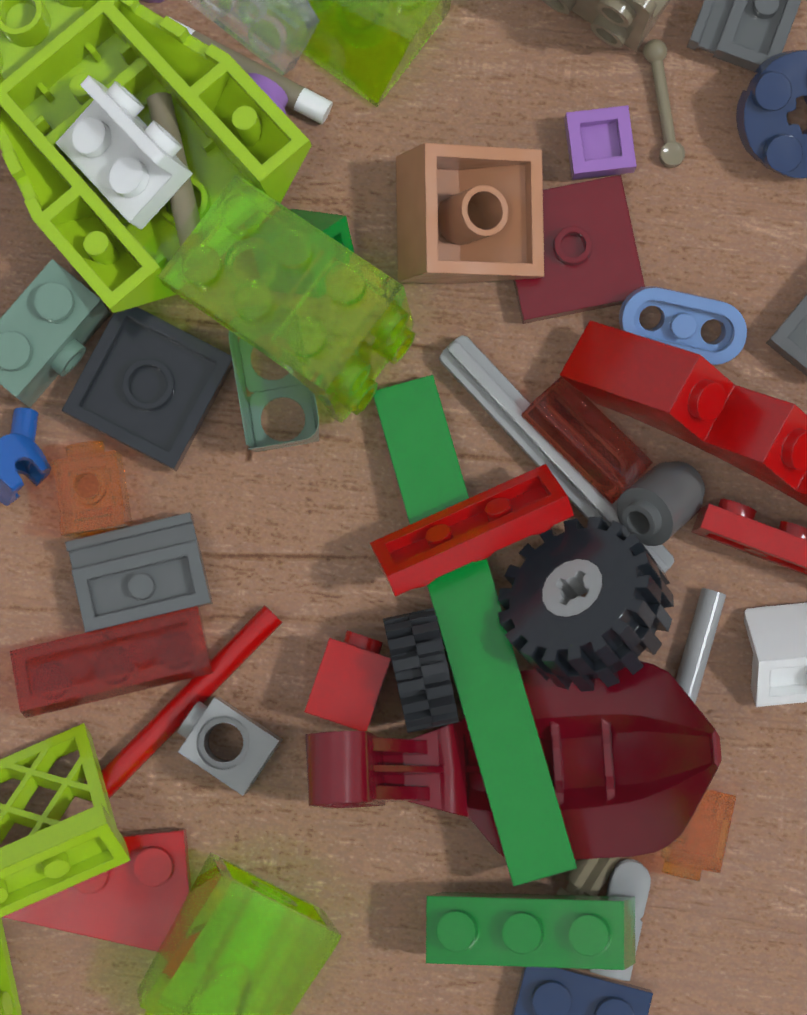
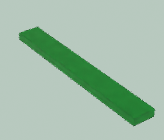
M429 375L372 391L409 525L468 499L469 496L434 376ZM487 558L471 562L435 578L434 581L427 585L436 613L441 637L514 887L577 869L514 650L512 644L505 636L507 631L499 622L498 612H501L502 609L498 602V595Z

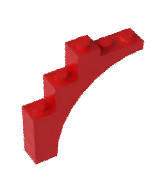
M589 321L560 373L562 378L594 403L673 435L758 478L807 506V415L793 403L733 384L700 354L595 321Z

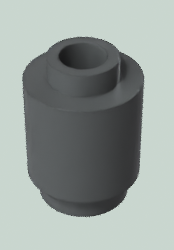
M673 461L657 464L619 497L617 516L620 524H623L630 534L634 533L643 545L658 546L665 543L700 511L705 494V485L701 475L695 468L685 462Z

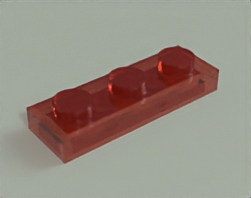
M198 606L10 651L19 709L25 718L213 673L202 615Z

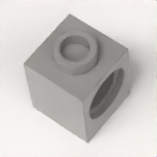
M214 697L209 706L198 701L177 732L186 738L178 753L242 796L248 793L283 740L220 697ZM221 723L235 726L242 735L243 747L240 754L234 760H221L210 750L209 736L212 730Z

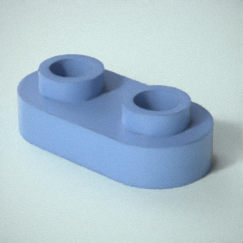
M645 286L636 289L626 297L619 312L621 330L700 354L712 365L723 364L735 358L743 349L747 338L746 322L742 314L734 306L720 300L662 287ZM648 306H656L661 313L660 322L654 328H643L639 320L642 310ZM711 319L718 320L721 325L720 336L715 341L705 342L701 337L703 324Z

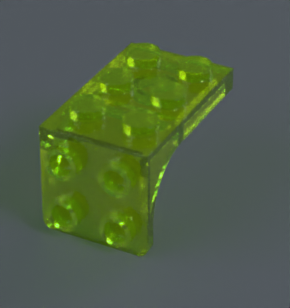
M237 174L158 275L164 286L291 373L319 398L329 415L340 423L351 412L358 415L367 407L378 387L375 379L388 362L397 364L405 356L415 338V333L411 331L414 321L402 284Z

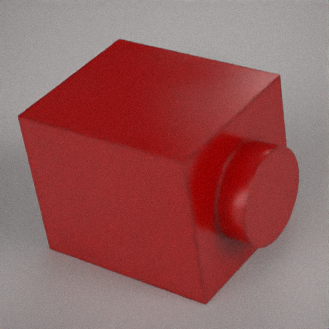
M348 630L343 642L329 638L304 712L359 731H368L391 662V658L379 655L383 642Z

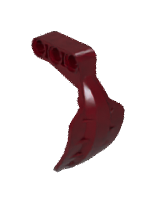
M640 661L644 667L634 675L626 667L617 672L620 683L607 688L600 678L595 679L594 691L582 692L573 682L569 690L557 687L550 678L545 680L536 670L520 671L575 860L634 857L654 853L669 846L683 834L722 761L720 736L674 677L654 664ZM465 718L460 722L444 726L409 740L382 738L368 731H333L305 735L309 806L326 809L383 806L386 802L408 801L468 817L494 849L504 857Z

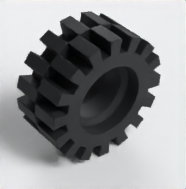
M434 608L384 618L383 622L407 733L459 722L448 664Z

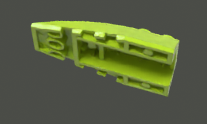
M0 0V148L2 156L12 177L20 188L25 199L24 203L32 220L113 313L180 294L201 275L191 276L186 273L170 200L140 230L121 215L56 144L59 138L94 100L80 85L88 75L107 88L115 81L125 87L144 106V109L137 116L147 126L151 123L147 98L159 92L171 94L188 169L193 173L190 177L211 267L277 211L312 145L301 130L228 53L212 43L208 46L192 36L186 27L168 16L161 17L140 4L138 0Z

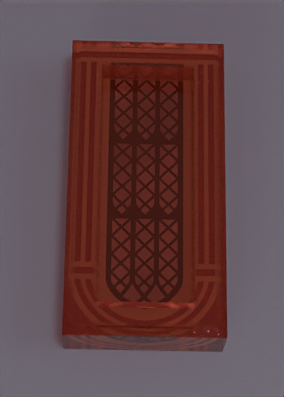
M562 377L558 378L521 414L611 504L653 463L581 391Z

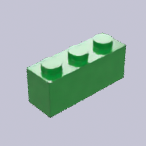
M441 892L428 895L426 900V963L625 970L635 964V896Z

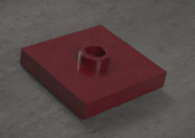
M621 175L543 190L544 277L513 280L522 324L621 305L630 293L645 287Z

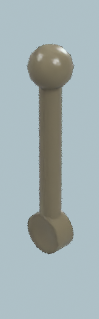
M652 39L645 44L643 55L651 63L664 141V145L659 152V159L665 167L675 168L682 163L685 157V150L680 143L676 142L663 64V60L667 56V47L663 41Z

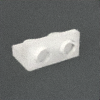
M88 75L80 85L94 100L59 138L56 144L130 224L142 230L193 173L176 156L182 148L181 144L154 120L147 126L137 116L144 109V106L135 96L117 81L107 88Z

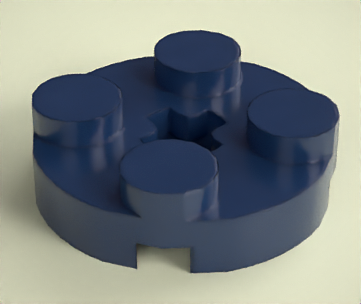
M791 50L770 57L755 71L757 74L750 81L747 91L743 90L739 98L736 122L739 137L745 150L756 161H760L767 169L791 178H807V129L801 131L799 124H791L787 121V113L796 109V98L804 96V101L807 104V50Z

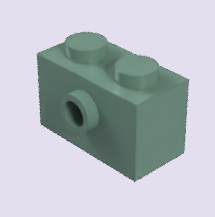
M53 259L0 318V384L29 408L58 375L61 377L65 376L78 364L86 352L84 345L112 314L99 297Z

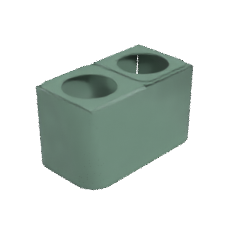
M286 310L239 318L230 327L228 337L246 445L250 447L248 449L261 452L319 442V415L304 326L301 319L295 313ZM266 337H280L286 340L294 350L295 363L288 375L278 380H267L260 377L254 371L251 364V353L254 346ZM304 384H309L310 390ZM246 388L254 393L251 397H247ZM285 397L293 399L304 411V428L292 440H274L262 428V411L270 401L276 398Z

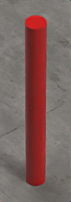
M264 605L101 770L109 799L180 728L198 701L204 703L283 623L267 606Z

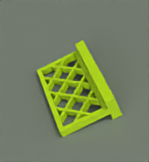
M84 723L0 759V784L10 779L21 781L6 805L0 803V845L14 823L33 828L28 836L0 848V918L131 861L126 842L116 826L91 733ZM74 751H79L80 757L66 778L48 773L58 758ZM39 786L57 791L42 815L24 810ZM74 797L92 801V808L59 821Z

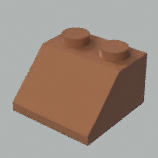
M423 143L396 156L398 282L460 284L544 277L542 150Z

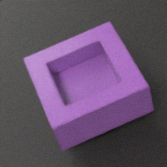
M628 105L566 112L564 123L572 180L634 173L636 159Z

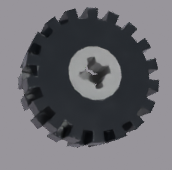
M589 517L587 528H584L578 519L575 518L564 521L565 532L557 535L550 528L546 532L539 534L544 543L537 549H534L527 543L519 552L525 561L520 568L510 564L504 575L512 587L500 588L498 602L506 610L498 612L500 625L507 631L505 634L507 639L545 680L550 678L557 687L569 690L573 682L582 692L594 691L595 679L600 678L608 688L620 683L617 672L626 667L634 675L643 668L644 665L638 657L644 650L655 655L661 647L662 643L655 636L657 630L669 632L672 618L664 608L674 607L672 592L666 586L670 583L666 574L634 533L630 534L623 524L614 520L609 527L602 517ZM588 592L585 597H581V595Z

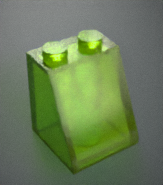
M210 852L137 989L139 1006L146 1010L144 1015H291L336 948L341 934L323 909Z

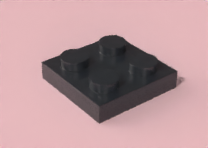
M138 307L114 313L61 411L177 472L233 367L232 356Z

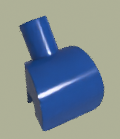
M15 408L13 410L10 434L0 438V502L5 506L10 505L20 497L17 492L24 486V483L19 474L26 475L37 487L51 471V466L45 455L35 443L39 413L34 409Z

